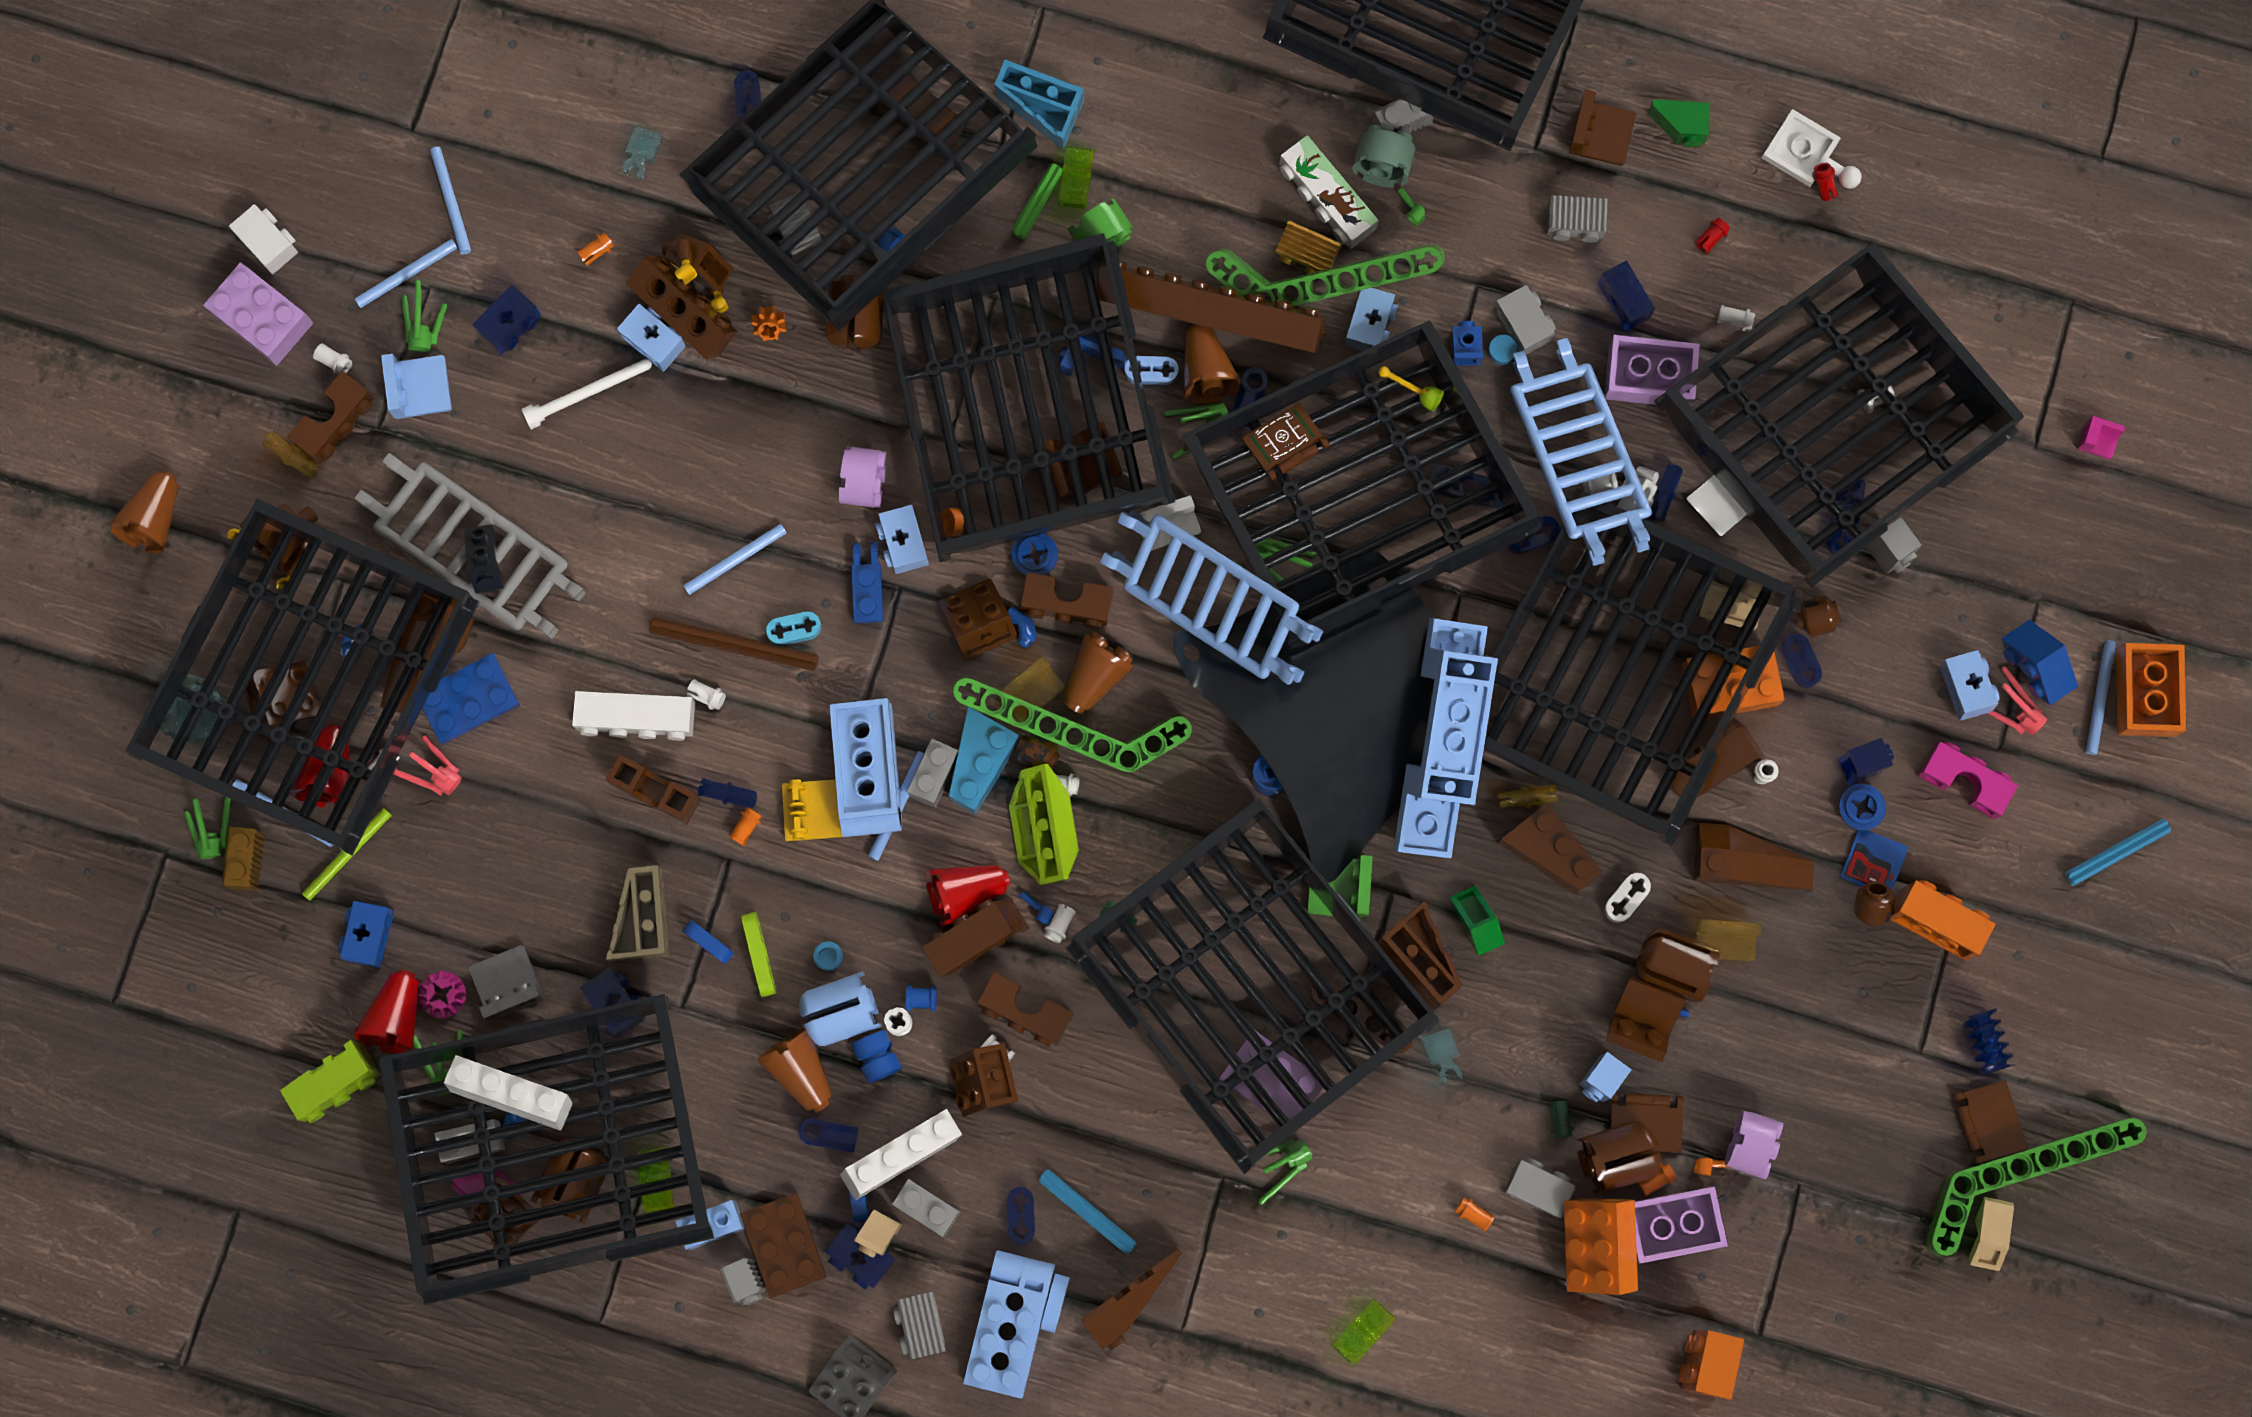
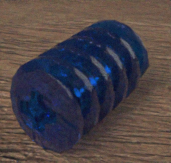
M1997 1008L1969 1016V1019L1962 1024L1963 1028H1973V1031L1967 1034L1966 1037L1967 1039L1977 1040L1970 1048L1971 1051H1981L1974 1060L1975 1062H1985V1065L1978 1069L1979 1073L1983 1074L1993 1073L2016 1065L2007 1064V1061L2013 1057V1053L2003 1052L2010 1045L2009 1042L1999 1041V1038L2005 1034V1030H1995V1027L2001 1023V1019L1991 1018V1015L1998 1011Z

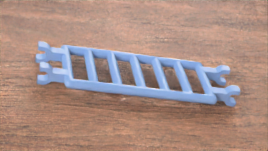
M1568 338L1558 340L1556 343L1558 346L1556 354L1564 370L1535 379L1530 370L1525 352L1514 353L1513 358L1515 362H1513V368L1521 383L1514 384L1510 388V392L1569 538L1577 539L1583 537L1593 566L1602 564L1605 561L1603 557L1605 549L1598 538L1597 532L1628 524L1637 552L1649 550L1648 541H1650V536L1646 528H1644L1641 519L1648 518L1652 510L1592 366L1588 363L1577 365ZM1584 376L1589 388L1532 406H1528L1524 393ZM1594 400L1598 413L1538 430L1533 419L1535 416ZM1603 423L1608 434L1606 437L1549 454L1543 443L1544 440ZM1613 447L1618 458L1616 461L1557 478L1552 466L1559 462ZM1623 471L1628 483L1569 502L1566 501L1562 488ZM1633 495L1638 507L1634 510L1580 526L1576 525L1572 516L1573 512Z
M1131 511L1130 514L1126 512L1121 513L1118 523L1133 529L1144 536V539L1133 563L1128 561L1118 551H1114L1112 555L1104 552L1100 563L1127 577L1124 589L1128 593L1257 677L1265 679L1269 676L1270 671H1272L1288 685L1293 680L1297 683L1301 681L1304 671L1278 658L1279 651L1289 630L1297 634L1305 643H1310L1311 640L1319 641L1323 630L1306 623L1296 616L1299 604L1295 600L1163 516L1155 515L1151 522H1148L1136 511ZM1161 529L1171 535L1172 539L1148 592L1137 585V582ZM1183 543L1195 552L1170 606L1160 600L1159 596ZM1207 558L1215 563L1217 567L1196 615L1191 620L1182 614L1181 610L1203 560ZM1227 572L1240 579L1216 635H1214L1203 626ZM1251 586L1263 595L1239 648L1236 649L1225 641ZM1274 601L1284 607L1285 612L1261 664L1248 657L1268 610Z

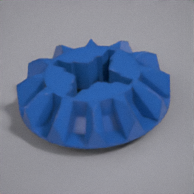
M1044 533L1017 540L1012 549L1013 563L1017 570L1024 575H1027V572L1045 575L1053 570L1058 561L1057 546ZM1031 544H1033L1037 552H1043V555L1039 557L1038 566L1034 563L1033 559L1027 558L1031 554Z
M1857 784L1848 788L1841 795L1838 809L1840 810L1841 820L1845 821L1850 828L1865 831L1875 828L1882 822L1886 813V803L1883 795L1876 788L1867 784ZM1867 797L1866 808L1870 813L1864 812L1856 817L1858 808L1853 803L1859 804Z

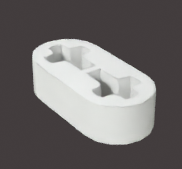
M1634 873L1628 876L1606 902L1604 907L1606 917L1614 923H1621L1628 919L1648 895L1651 888L1649 879L1642 873ZM1640 880L1643 883L1641 885L1642 890H1644L1643 893L1637 891L1630 897L1628 895V892L1632 889L1630 881L1637 882ZM1624 898L1627 901L1622 909L1625 915H1613L1614 908L1611 904L1617 905Z

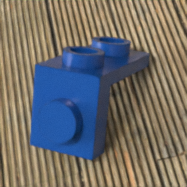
M1087 335L1079 337L1082 353H1087L1102 360L1098 341ZM1064 346L1059 355L1058 362L1061 363V373L1071 377L1075 370L1070 347ZM1111 347L1115 366L1124 370L1127 358L1123 356L1124 353L1121 350Z

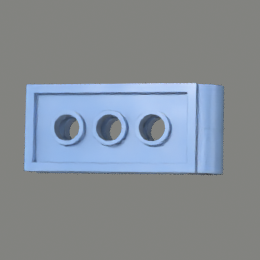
M888 698L830 704L838 813L843 838L902 831L892 704L889 703ZM861 729H870L869 734L865 738H857L858 732ZM872 757L870 765L860 767V761L863 758ZM866 786H875L871 795H862V791Z
M996 1251L963 1384L1023 1398L1055 1264ZM1012 1293H1019L1024 1300L1022 1308L1017 1311L1011 1310L1007 1305V1299ZM1006 1322L1012 1323L1016 1328V1335L1012 1340H1005L1000 1335V1328ZM998 1352L1005 1353L1008 1356L1009 1364L1004 1370L996 1369L992 1363L993 1356Z

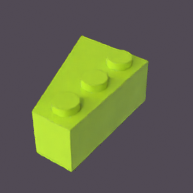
M352 1040L344 1044L345 1051L335 1057L332 1055L327 1056L322 1060L324 1064L312 1071H306L280 1090L298 1121L313 1123L325 1115L324 1110L332 1105L339 1107L349 1101L351 1093L358 1089L364 1091L376 1084L375 1078L382 1074L363 1044Z

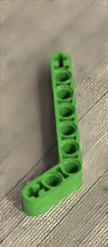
M1429 244L1273 283L1267 281L1227 248L1218 249L1210 254L1206 260V267L1210 274L1223 285L1236 289V294L1247 296L1248 293L1260 294V292H1266L1271 296L1273 303H1275L1276 299L1291 302L1293 307L1433 273L1444 264L1445 253L1440 246ZM1428 252H1430L1431 256H1437V260L1433 265H1431L1430 261H1426L1418 265L1420 270L1417 269V260L1425 258ZM1224 257L1226 259L1224 261L1225 266L1219 268L1217 266L1219 263L1218 259ZM1404 258L1409 262L1410 269L1408 272L1403 273L1397 269V259ZM1370 265H1376L1381 269L1382 276L1380 279H1373L1369 275L1368 269ZM1236 266L1237 270H1235L1229 277L1227 274L1231 272L1230 269ZM1342 272H1349L1353 275L1354 283L1352 286L1342 283ZM1238 274H1245L1249 278L1250 282L1247 288L1241 287L1238 284ZM1317 278L1322 279L1326 283V291L1323 293L1317 292L1313 286V282ZM1288 285H1293L1298 289V299H1291L1287 296L1286 288Z
M959 678L952 686V695L961 704L1124 772H1133L1186 741L1192 733L1191 723L1186 718L1173 715L1123 743L971 678ZM967 683H970V689L977 693H980L981 687L985 690L979 697V704L975 705L974 702L977 699L970 695H966L965 699H962V693L958 691L959 686H966ZM990 694H997L1000 698L1001 703L996 710H988L985 706V699ZM1023 705L1027 709V717L1023 721H1015L1012 717V711L1016 706ZM1047 716L1051 717L1054 721V728L1048 733L1041 732L1039 729L1040 720ZM1174 722L1183 724L1184 727L1180 729L1182 733L1180 736L1175 733L1167 736V739L1170 740L1169 743L1166 742L1165 737L1159 732L1161 729L1164 733L1172 731L1174 729ZM1071 728H1077L1081 732V738L1076 744H1069L1066 740V733ZM1150 736H1156L1159 739V747L1155 751L1149 752L1145 747V741ZM1099 739H1104L1108 745L1107 751L1103 755H1096L1093 751V744ZM1124 751H1132L1134 762L1130 766H1122L1120 755Z
M2136 1118L2119 1120L1949 1174L1944 1180L1927 1233V1249L1930 1253L1937 1256H1947L1957 1251L1975 1195L2143 1142L2147 1132L2144 1123ZM2128 1128L2133 1129V1134L2126 1137L2118 1138L2116 1134L2126 1131ZM2098 1133H2101L2106 1138L2104 1149L2099 1148L2095 1142ZM2070 1142L2075 1143L2078 1147V1155L2075 1158L2071 1157L2067 1152ZM2042 1151H2046L2050 1156V1164L2047 1167L2043 1166L2039 1161V1155ZM2013 1160H2018L2022 1165V1172L2019 1176L2015 1175L2011 1170ZM1986 1168L1990 1169L1994 1174V1181L1990 1185L1983 1180L1982 1176ZM1958 1177L1962 1178L1966 1183V1190L1962 1194L1956 1191L1954 1187V1182ZM1949 1205L1957 1210V1218L1954 1222L1949 1221L1945 1215ZM1941 1225L1943 1227L1953 1228V1231H1946L1947 1228H1941ZM1944 1237V1241L1948 1242L1947 1247H1941V1244L1937 1242V1238Z

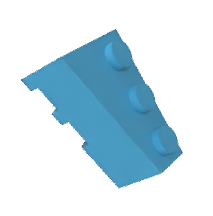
M1004 60L994 84L996 97L1064 151L1084 103V89Z
M969 706L949 798L951 802L977 815L1020 742L1018 734Z

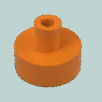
M944 509L942 519L946 537L961 536L964 531V519L960 509Z

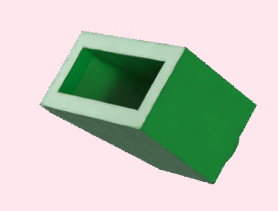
M1653 99L1649 108V116L1675 143H1683L1686 147H1698L1701 144H1705L1709 135V102Z
M1476 885L1449 897L1462 928L1478 956L1505 944L1498 919Z

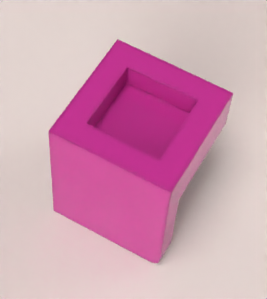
M2092 416L2085 423L2077 450L2109 460L2113 457L2117 440L2124 433L2126 427Z

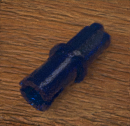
M1674 464L1667 465L1659 488L1656 490L1651 506L1652 513L1649 516L1654 520L1659 518L1660 522H1665L1672 499L1677 497L1675 491L1683 473L1681 467Z
M702 778L700 782L703 786L699 785L698 796L720 800L724 805L732 803L753 808L756 805L758 798L756 791L733 786L732 782L724 784Z

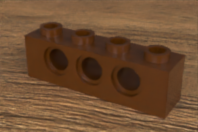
M661 256L644 257L625 283L705 359L719 357L738 332L731 325V321L727 316L718 313L711 307V302L708 298L698 294L691 288L690 282L685 285L682 278L678 279L671 269V264ZM662 281H663L664 284H665V291H664V292H663V290H662V288H661V282H662ZM681 300L685 302L684 311L681 308ZM702 318L705 321V330L701 326Z

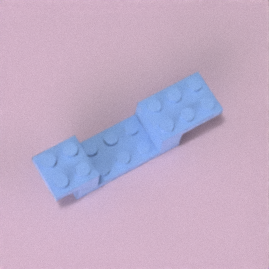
M1434 618L1429 619L1421 676L1435 679L1422 763L1421 765L1407 763L1394 851L1451 858L1460 803L1475 805L1498 658L1483 656L1487 626Z

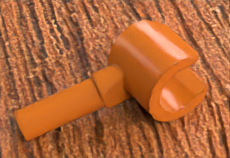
M1698 1158L1695 1161L1694 1173L1711 1176L1712 1167L1722 1168L1728 1166H1725V1160Z

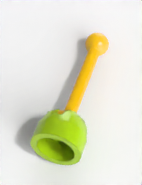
M1382 366L1378 370L1381 377H1389L1419 394L1421 404L1432 412L1436 410L1443 398L1444 391L1437 387L1428 386L1420 389L1391 373L1387 366Z

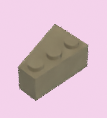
M658 865L628 868L606 960L610 963L670 957L663 870Z

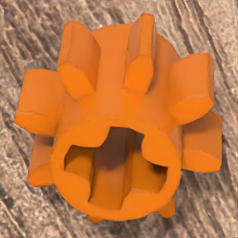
M774 305L764 308L760 306L758 315L754 314L751 316V324L754 325L753 334H759L763 341L779 340V332H786L785 313L778 312Z

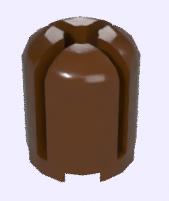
M841 275L840 281H832L828 285V296L835 301L861 275ZM882 292L855 316L854 344L857 350L870 349L878 345L881 340L884 301ZM853 319L840 331L826 320L825 335L827 340L836 347L851 349Z
M1665 928L1655 929L1647 935L1639 951L1636 963L1637 978L1682 995L1688 1001L1702 1002L1711 985L1709 980L1713 971L1712 965H1718L1720 950Z
M1630 1122L1577 1139V1141L1582 1142L1583 1150L1577 1152L1584 1177L1589 1176L1592 1178L1597 1188L1592 1192L1596 1196L1654 1178L1660 1172L1662 1163L1661 1152L1652 1149L1658 1145L1657 1139L1650 1128L1642 1122Z
M573 1139L561 1140L558 1143L570 1141ZM594 1148L576 1152L572 1151L549 1157L541 1177L609 1162L603 1152ZM606 1175L534 1191L530 1201L537 1203L540 1198L542 1199L540 1206L545 1207L597 1195ZM592 1208L564 1214V1216L575 1219L577 1215H580L579 1222L585 1224Z

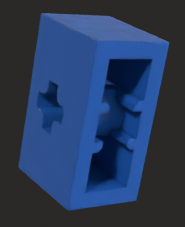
M353 901L352 908H348L345 916V924L348 925L346 935L341 937L338 945V953L341 954L340 959L346 962L381 968L394 911L387 907ZM367 930L370 932L369 937H359L360 931L365 932Z

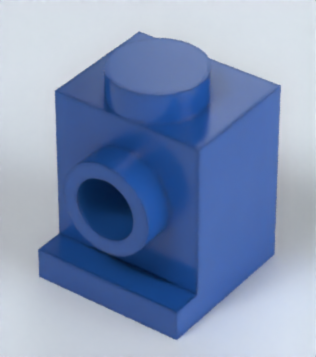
M1461 321L1458 323V326H1453L1451 351L1452 360L1456 366H1480L1482 363V326H1475L1473 321ZM1463 338H1472L1473 342L1466 344Z

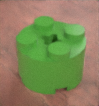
M1112 198L1109 206L1106 202L1097 205L1079 218L1081 224L1075 228L1072 224L1067 230L1074 241L1104 233L1108 242L1114 240L1116 246L1120 247L1131 239L1130 235L1133 233L1132 229L1134 227L1115 198Z

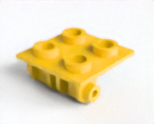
M836 779L808 782L790 780L789 783H782L785 842L843 837L838 813Z

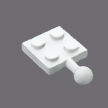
M1793 109L1762 156V159L1809 187L1814 182L1812 177L1814 167L1820 163H1829L1835 169V175L1839 178L1840 184L1845 188H1855L1859 185L1862 178L1858 168L1854 166L1843 167L1829 158L1841 138Z

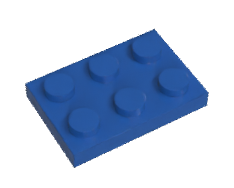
M491 653L442 678L435 692L429 694L422 708L439 743L443 745L520 706V703L495 654Z

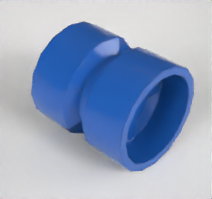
M1259 757L1254 764L1252 784L1256 791L1262 795L1269 797L1277 796L1284 791V788L1264 757Z
M886 1030L866 1036L851 1045L857 1060L864 1062L861 1070L867 1084L881 1080L903 1069L897 1054L890 1052L893 1045Z

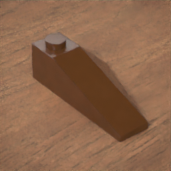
M425 594L422 595L397 647L408 652L414 650L438 600ZM449 605L423 656L424 659H429L454 606ZM474 617L471 618L452 658L466 645L475 620ZM395 658L392 661L380 707L383 709L406 663ZM417 668L396 712L402 713L422 670Z
M1698 822L1694 881L1806 891L1813 890L1814 861L1732 826Z
M1179 1248L1081 1319L1102 1350L1107 1346L1110 1350H1113L1125 1341L1122 1335L1128 1331L1181 1256L1182 1252Z

